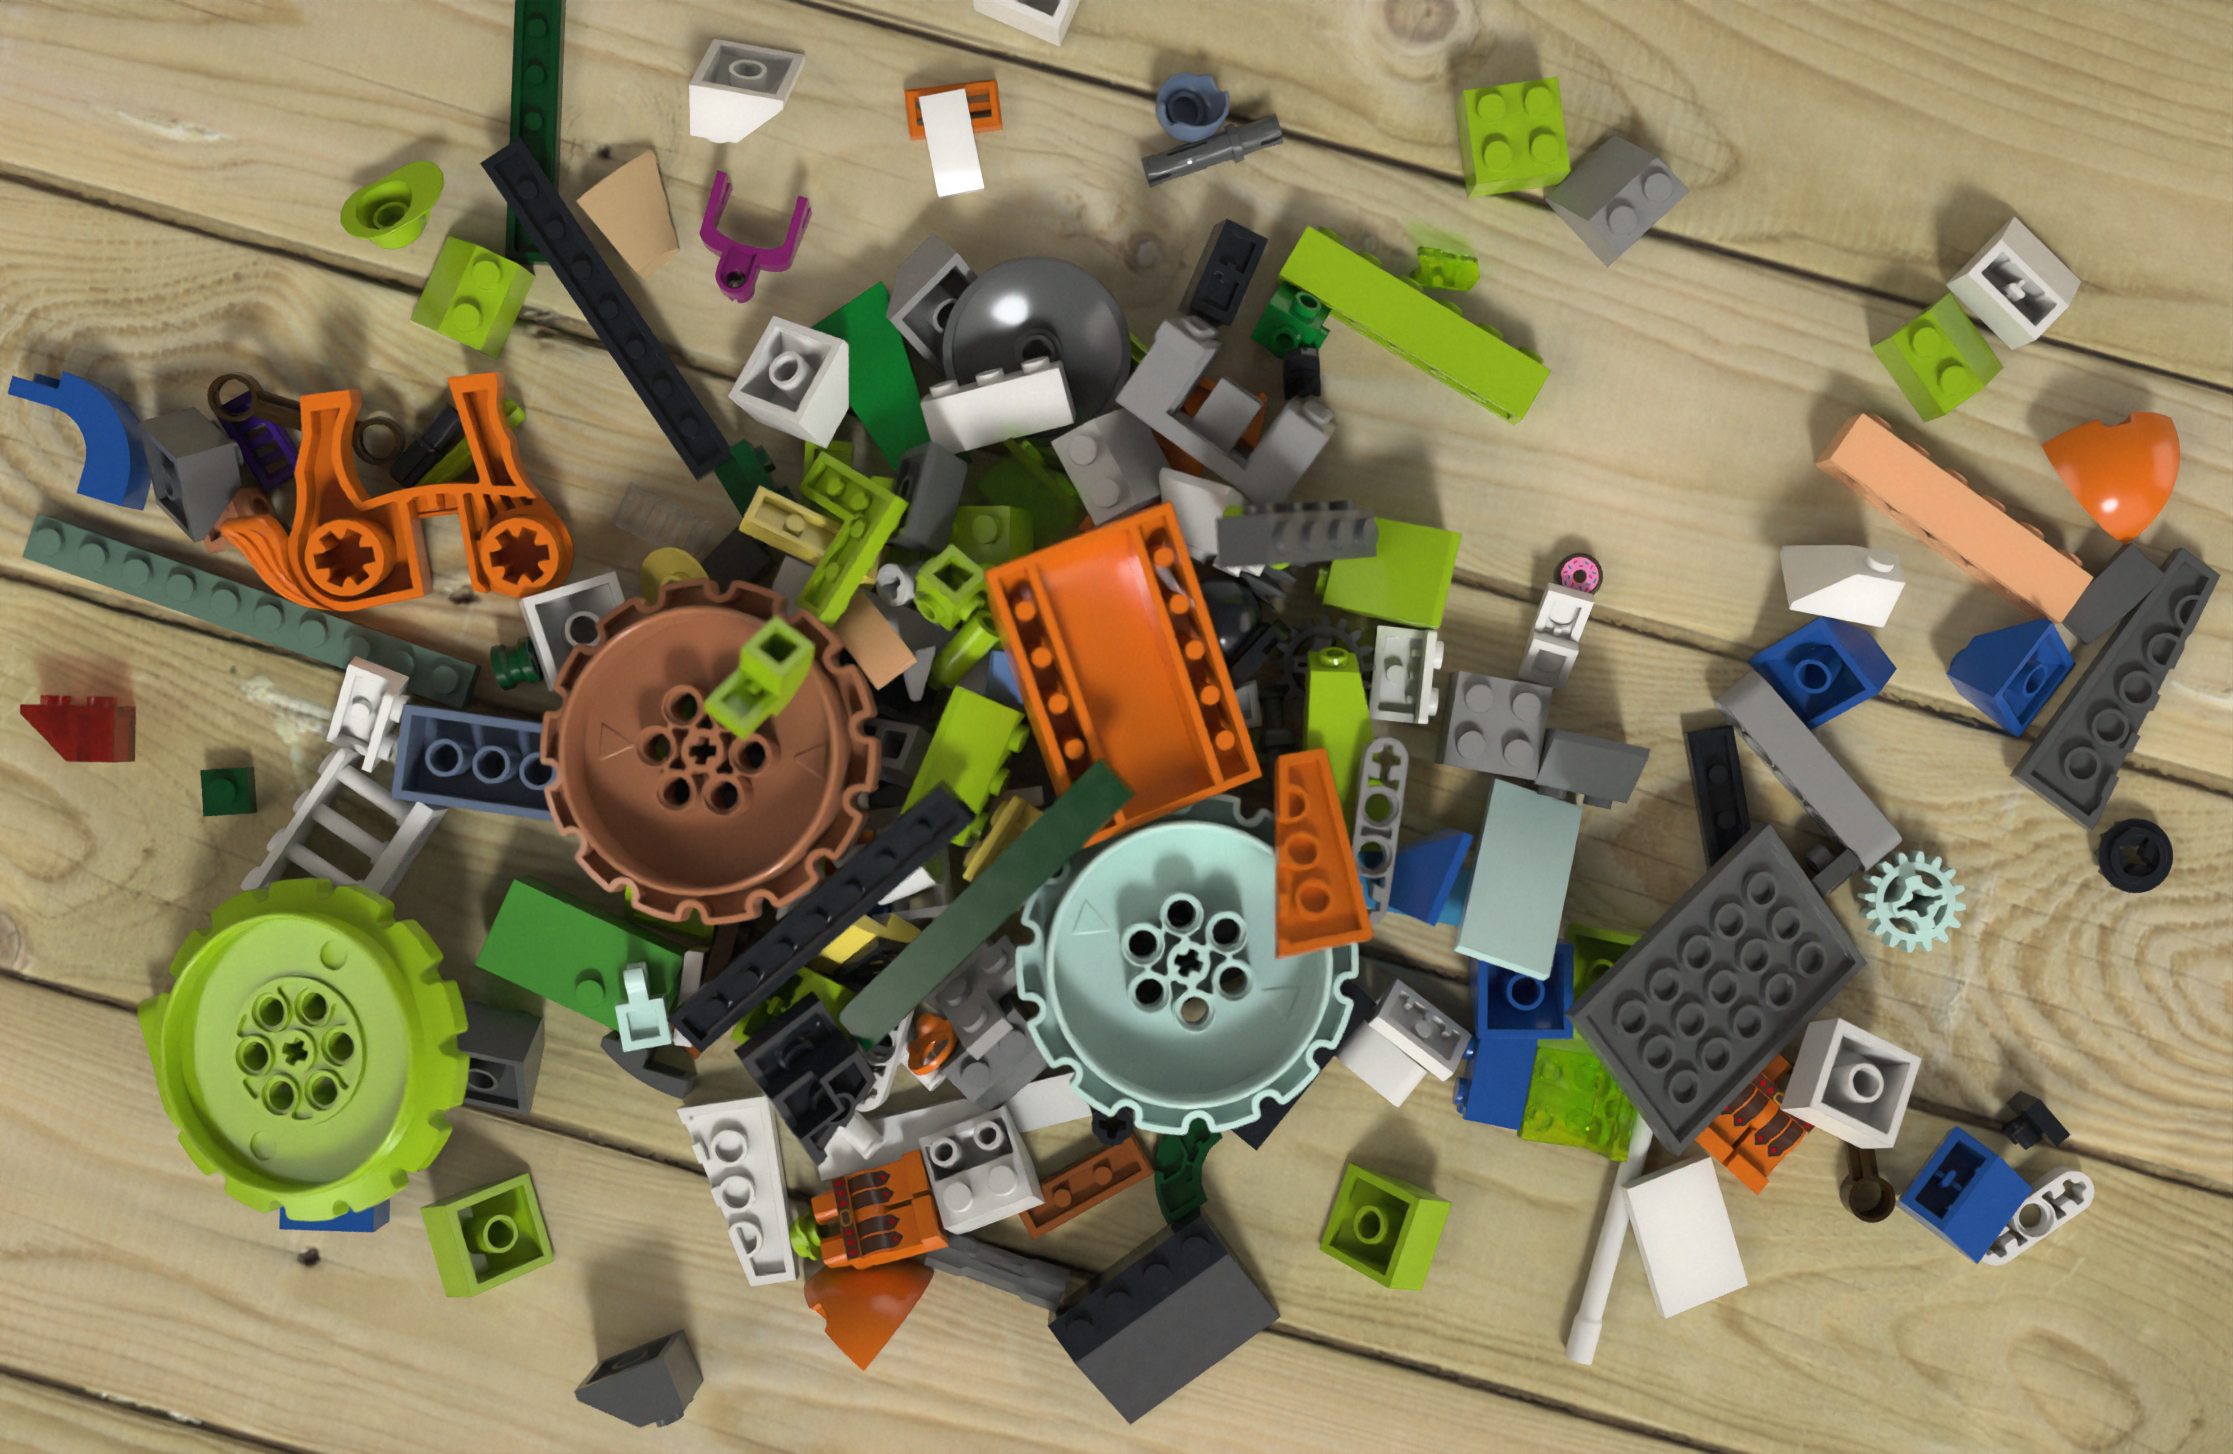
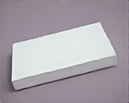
M1702 1152L1620 1185L1658 1314L1666 1319L1748 1285L1711 1156Z

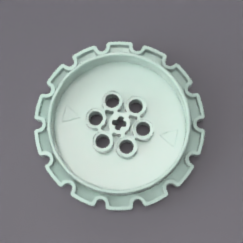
M1221 793L1089 847H1082L1062 866V871L1059 875L1051 877L1026 901L1022 913L1021 923L1034 930L1035 938L1032 942L1019 944L1016 948L1017 988L1021 1000H1033L1040 1007L1037 1014L1028 1019V1029L1039 1051L1051 1068L1068 1064L1075 1069V1073L1069 1082L1070 1089L1097 1110L1108 1116H1114L1121 1107L1128 1106L1133 1108V1120L1135 1126L1140 1129L1158 1133L1184 1135L1188 1132L1191 1120L1203 1118L1208 1129L1215 1133L1237 1128L1258 1120L1261 1116L1259 1110L1261 1099L1271 1096L1279 1104L1283 1105L1301 1092L1317 1076L1320 1069L1313 1060L1314 1051L1319 1047L1329 1049L1337 1047L1353 1008L1352 999L1341 994L1340 985L1344 980L1358 976V943L1275 960V814L1267 809H1259L1253 817L1245 819L1240 814L1241 801L1234 796ZM1177 900L1188 901L1193 909L1191 920L1183 926L1172 925L1167 917L1169 906ZM1223 918L1233 919L1237 925L1236 937L1227 944L1216 943L1212 935L1214 925ZM1139 930L1150 931L1155 937L1153 950L1143 956L1133 954L1129 950L1128 945L1132 934ZM1189 949L1196 950L1193 954V957L1199 960L1196 969L1188 967L1185 973L1178 972L1181 966L1174 962L1177 954L1186 955ZM1233 966L1241 968L1244 975L1241 987L1232 992L1222 990L1219 978L1223 970ZM1152 978L1161 983V995L1153 1003L1146 1004L1140 1002L1135 994L1137 985L1145 979ZM1191 997H1200L1206 1003V1012L1197 1021H1187L1181 1016L1183 1002Z

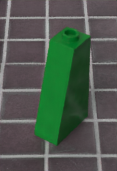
M880 281L812 326L811 329L842 339L849 345V404L896 473L901 453L931 442V438L920 404L923 398L904 336L886 318L891 296L882 281Z

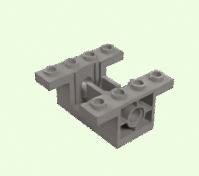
M1199 315L1197 317L1192 316L1191 318L1187 316L1164 320L1153 336L1157 340L1115 401L1256 503L1281 504L1337 427V424L1330 420L1335 413L1313 397L1308 402L1303 401L1301 398L1297 401L1292 399L1283 408L1249 458H1246L1235 450L1234 447L1265 403L1228 376H1225V378H1221L1193 419L1181 411V408L1220 354L1225 344L1216 338L1220 330Z

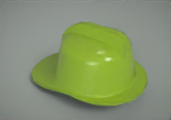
M427 160L414 161L402 166L382 179L355 191L345 201L340 211V223L348 234L359 239H369L377 247L390 250L404 248L414 243L422 235L430 217L429 210L434 206L442 193L444 174L437 164Z

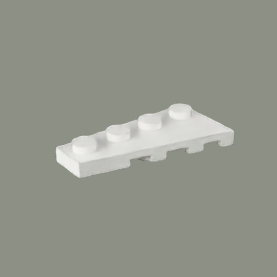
M756 1094L678 1107L676 1109L682 1124H686L694 1143L692 1148L699 1164H703L712 1186L710 1191L717 1207L720 1206L729 1226L728 1234L750 1286L797 1280L800 1276L797 1253L789 1239V1226L792 1220L773 1106L764 1094Z

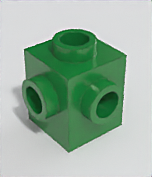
M1283 281L1269 301L1250 338L1269 349L1273 355L1280 359H1283L1285 352L1298 347L1315 348L1319 351L1330 332L1323 324L1332 309L1322 304L1311 293L1302 292Z

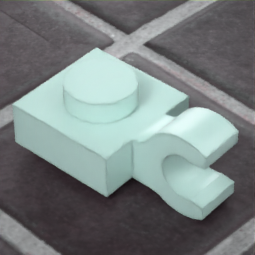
M646 961L627 964V969L623 970L628 999L617 1001L615 1004L623 1052L672 1044L673 1034L671 1023L667 1020L669 1012L665 993L650 994V980Z

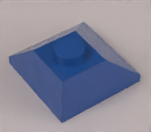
M1821 615L1751 656L1748 660L1754 670L1771 685L1810 731L1880 693L1897 669L1868 631L1839 619Z
M2042 618L1975 636L1965 649L1960 650L1954 656L1946 675L1963 698L2010 734L2019 738L2076 664L2053 622Z
M1448 827L1398 847V852L1395 854L1388 906L1435 927L1474 836ZM1377 858L1371 869L1378 867L1382 860ZM1381 877L1368 878L1366 884L1369 885L1370 882L1379 886Z

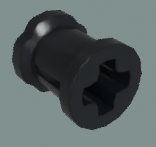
M1121 1107L1117 1112L1118 1119L1122 1121L1118 1122L1117 1129L1111 1130L1107 1129L1108 1124L1104 1120L1107 1119L1108 1115L1094 1108L1091 1122L1093 1134L1105 1145L1115 1146L1122 1144L1125 1139L1131 1136L1133 1131V1110Z

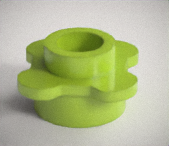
M809 1208L805 1211L804 1217H797L790 1224L789 1239L793 1249L799 1256L803 1258L809 1256L814 1261L820 1259V1240L831 1237V1232L828 1224L821 1226L817 1223L813 1208Z

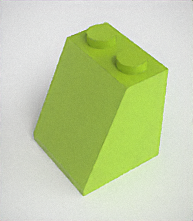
M1374 517L1378 527L1376 557L1329 560L1328 567L1320 566L1318 569L1313 590L1314 594L1321 595L1318 606L1419 630H1433L1440 628L1462 533Z

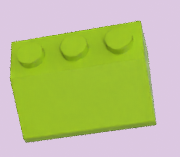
M956 685L901 814L944 779L977 814L975 821L954 838L951 843L962 847H973L976 841L982 842L991 826L990 820L992 815L988 813L995 796L1000 798L1010 782L1011 771L1007 770L1013 754L1014 752L1020 753L1030 734V727L1026 725L1029 719L1028 715Z

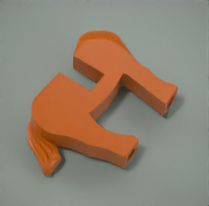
M503 371L447 378L479 475V481H449L424 484L371 498L358 476L352 454L354 425L363 404L360 389L301 395L302 440L294 472L297 487V503L294 523L289 537L282 525L275 518L267 514L227 518L220 525L222 535L244 554L258 575L273 590L296 604L324 610L355 611L425 597L434 592L420 518L459 514L473 591L486 594L492 591L523 599L559 588L568 578L575 556L571 533L545 497L533 484L521 461L518 440L509 425L505 412L504 395L506 384Z

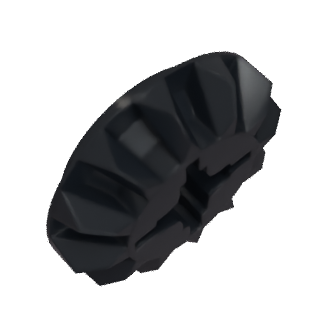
M2127 819L2114 822L2113 827L2107 832L2100 834L2102 840L2099 849L2094 852L2100 866L2097 872L2106 878L2111 887L2128 893H2143L2156 888L2168 876L2173 863V848L2166 833L2156 824L2144 819ZM2138 845L2139 848L2136 854L2147 865L2129 863L2126 866L2125 863L2128 857L2122 853L2123 850L2120 847L2135 848Z

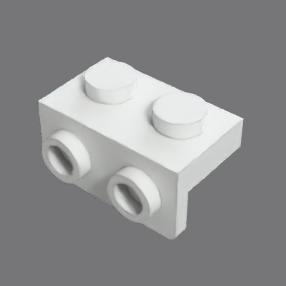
M1375 626L1372 664L1376 665V670L1370 673V683L1372 686L1369 689L1367 701L1371 719L1428 724L1429 715L1435 716L1438 707L1439 690L1432 687L1433 669H1440L1442 665L1443 641H1437V630Z
M355 656L348 664L326 741L343 748L349 747L355 752L364 755L365 759L362 770L372 773L382 759L389 761L399 741V735L393 733L396 722L401 723L403 705L410 704L411 697L405 695L410 677Z

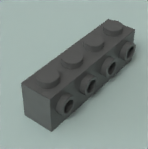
M1354 500L1243 506L1244 516L1216 518L1219 569L1376 557L1378 527L1374 521V508L1355 509Z

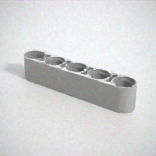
M1749 670L1714 701L1721 715L1729 724H1733L1734 730L1842 853L1849 849L1862 862L1859 867L1861 871L1867 872L1902 842L1900 834L1771 685L1758 673Z

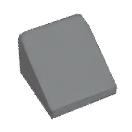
M936 646L912 651L917 662L902 672L908 697L912 701H918L922 698Z

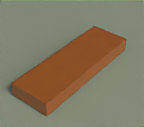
M1132 1131L1131 1136L1125 1139L1122 1144L1115 1146L1103 1145L1040 1180L1039 1184L1045 1203L1018 1214L1031 1238L1035 1240L1154 1174V1168L1135 1133Z

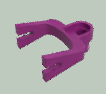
M718 170L700 229V237L709 251L720 256L715 277L721 292L731 301L737 299V303H746L754 296L760 270L782 272L792 266L812 212L811 208H808V198L798 196L785 243L779 248H756L731 240L717 230L718 223L733 190L731 183H728L727 173ZM742 277L745 281L741 286L732 287L735 281L741 280Z

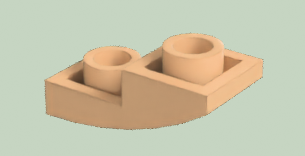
M863 591L850 599L848 607L840 615L832 629L844 641L846 650L858 663L876 689L879 690L915 664L917 660Z

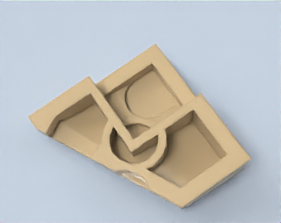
M651 150L627 162L576 200L634 271L644 280L680 251L676 232L672 228L668 198L663 190L659 174V160Z

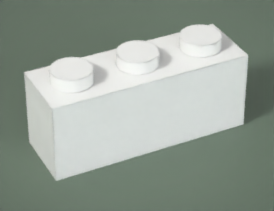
M1043 356L1021 363L1022 370L1004 374L1003 368H996L975 375L977 382L958 386L957 380H949L931 386V394L925 395L920 403L931 442L939 444L952 454L1073 424L1076 411L1062 360L1050 363L1049 357Z

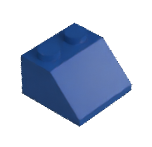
M1557 938L1550 976L1545 981L1469 956V987L1476 1037L1478 1039H1573V1025L1564 1014L1573 1005V943L1564 938Z

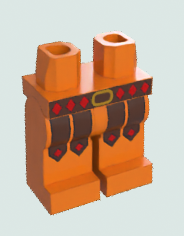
M1779 1054L1695 1139L1756 1195L1769 1183L1767 1176L1785 1155L1801 1142L1806 1132L1810 1133L1815 1127L1780 1109L1785 1093L1776 1084L1793 1066Z
M920 1149L902 1154V1159L877 1168L858 1171L848 1177L844 1175L831 1179L833 1189L811 1198L817 1223L822 1226L836 1221L840 1222L842 1234L820 1240L823 1262L830 1268L853 1265L859 1271L872 1268L873 1265L885 1264L949 1246L946 1229H944Z

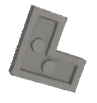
M1006 934L993 946L987 948L980 958L961 975L951 980L945 989L935 997L965 1050L976 1060L1014 1028L997 1002L1017 984V944Z

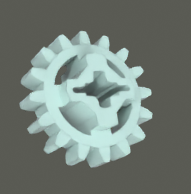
M1910 850L1907 858L1903 852L1894 851L1891 852L1892 864L1880 860L1875 864L1879 872L1876 876L1863 875V880L1871 886L1869 891L1857 893L1858 898L1868 901V907L1859 911V916L1873 919L1867 931L1877 936L1883 934L1882 944L1892 948L1898 944L1900 950L1913 953L1915 945L1921 950L1931 951L1932 938L1944 943L1949 941L1948 935L1945 932L1947 926L1960 928L1961 923L1953 917L1954 911L1966 910V905L1957 902L1955 895L1963 892L1965 888L1964 885L1952 884L1950 882L1956 874V870L1950 867L1940 868L1942 858L1929 855L1925 859L1924 852ZM1915 870L1925 873L1932 879L1934 884H1924L1921 875H1917ZM1912 893L1923 895L1920 897H1916L1917 900H1914L1910 903L1911 909L1900 907L1906 905V902H1909L1913 899ZM1889 918H1900L1902 926L1907 927L1908 932L1896 928L1889 921Z

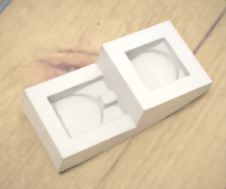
M965 88L919 97L939 199L985 190Z
M1550 582L1547 583L1526 644L1518 678L1559 690L1564 689L1579 652L1578 641L1594 604L1593 594Z

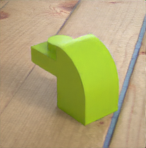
M775 615L742 647L739 668L705 700L704 710L744 741L770 714L776 717L795 695L811 667L815 645Z

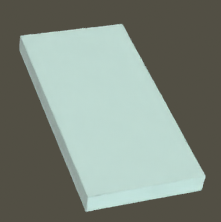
M1497 778L1493 780L1489 787L1453 951L1545 981L1550 976L1583 811L1582 807L1553 797L1537 794L1535 791Z

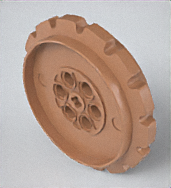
M707 578L664 584L658 589L659 598L655 605L652 606L647 599L636 596L610 611L595 625L599 634L598 644L595 647L577 644L563 664L553 685V689L562 696L563 705L558 711L545 712L540 739L541 763L543 765H551L556 770L555 781L544 788L546 801L561 836H579L581 847L575 854V859L579 865L608 892L622 891L628 885L633 894L631 900L633 908L673 922L688 920L692 910L696 908L705 925L728 924L754 919L761 916V904L765 897L770 900L774 907L780 908L794 903L815 889L825 880V874L821 868L822 859L827 856L832 860H843L858 840L868 820L867 812L858 806V797L863 792H875L877 790L881 770V740L867 736L864 731L865 722L877 715L876 704L862 669L855 665L840 666L839 655L845 649L844 641L832 628L819 621L809 610L800 609L795 615L789 617L787 613L789 600L785 595L737 580L731 583L729 590L724 595H721L718 583ZM776 615L815 645L812 664L803 683L783 710L776 717L770 714L743 741L704 710L705 700L739 668L742 647ZM694 695L698 703V710L695 716L688 720L683 713V703L687 697ZM665 735L670 741L671 749L669 755L662 760L656 753V744L659 738ZM759 742L765 749L766 757L764 763L756 769L749 760V752L752 746ZM705 746H716L717 753L715 757H704ZM682 779L689 783L691 789L690 797L684 804H681L675 795V788ZM730 782L734 784L738 791V800L732 808H728L722 799L723 789Z

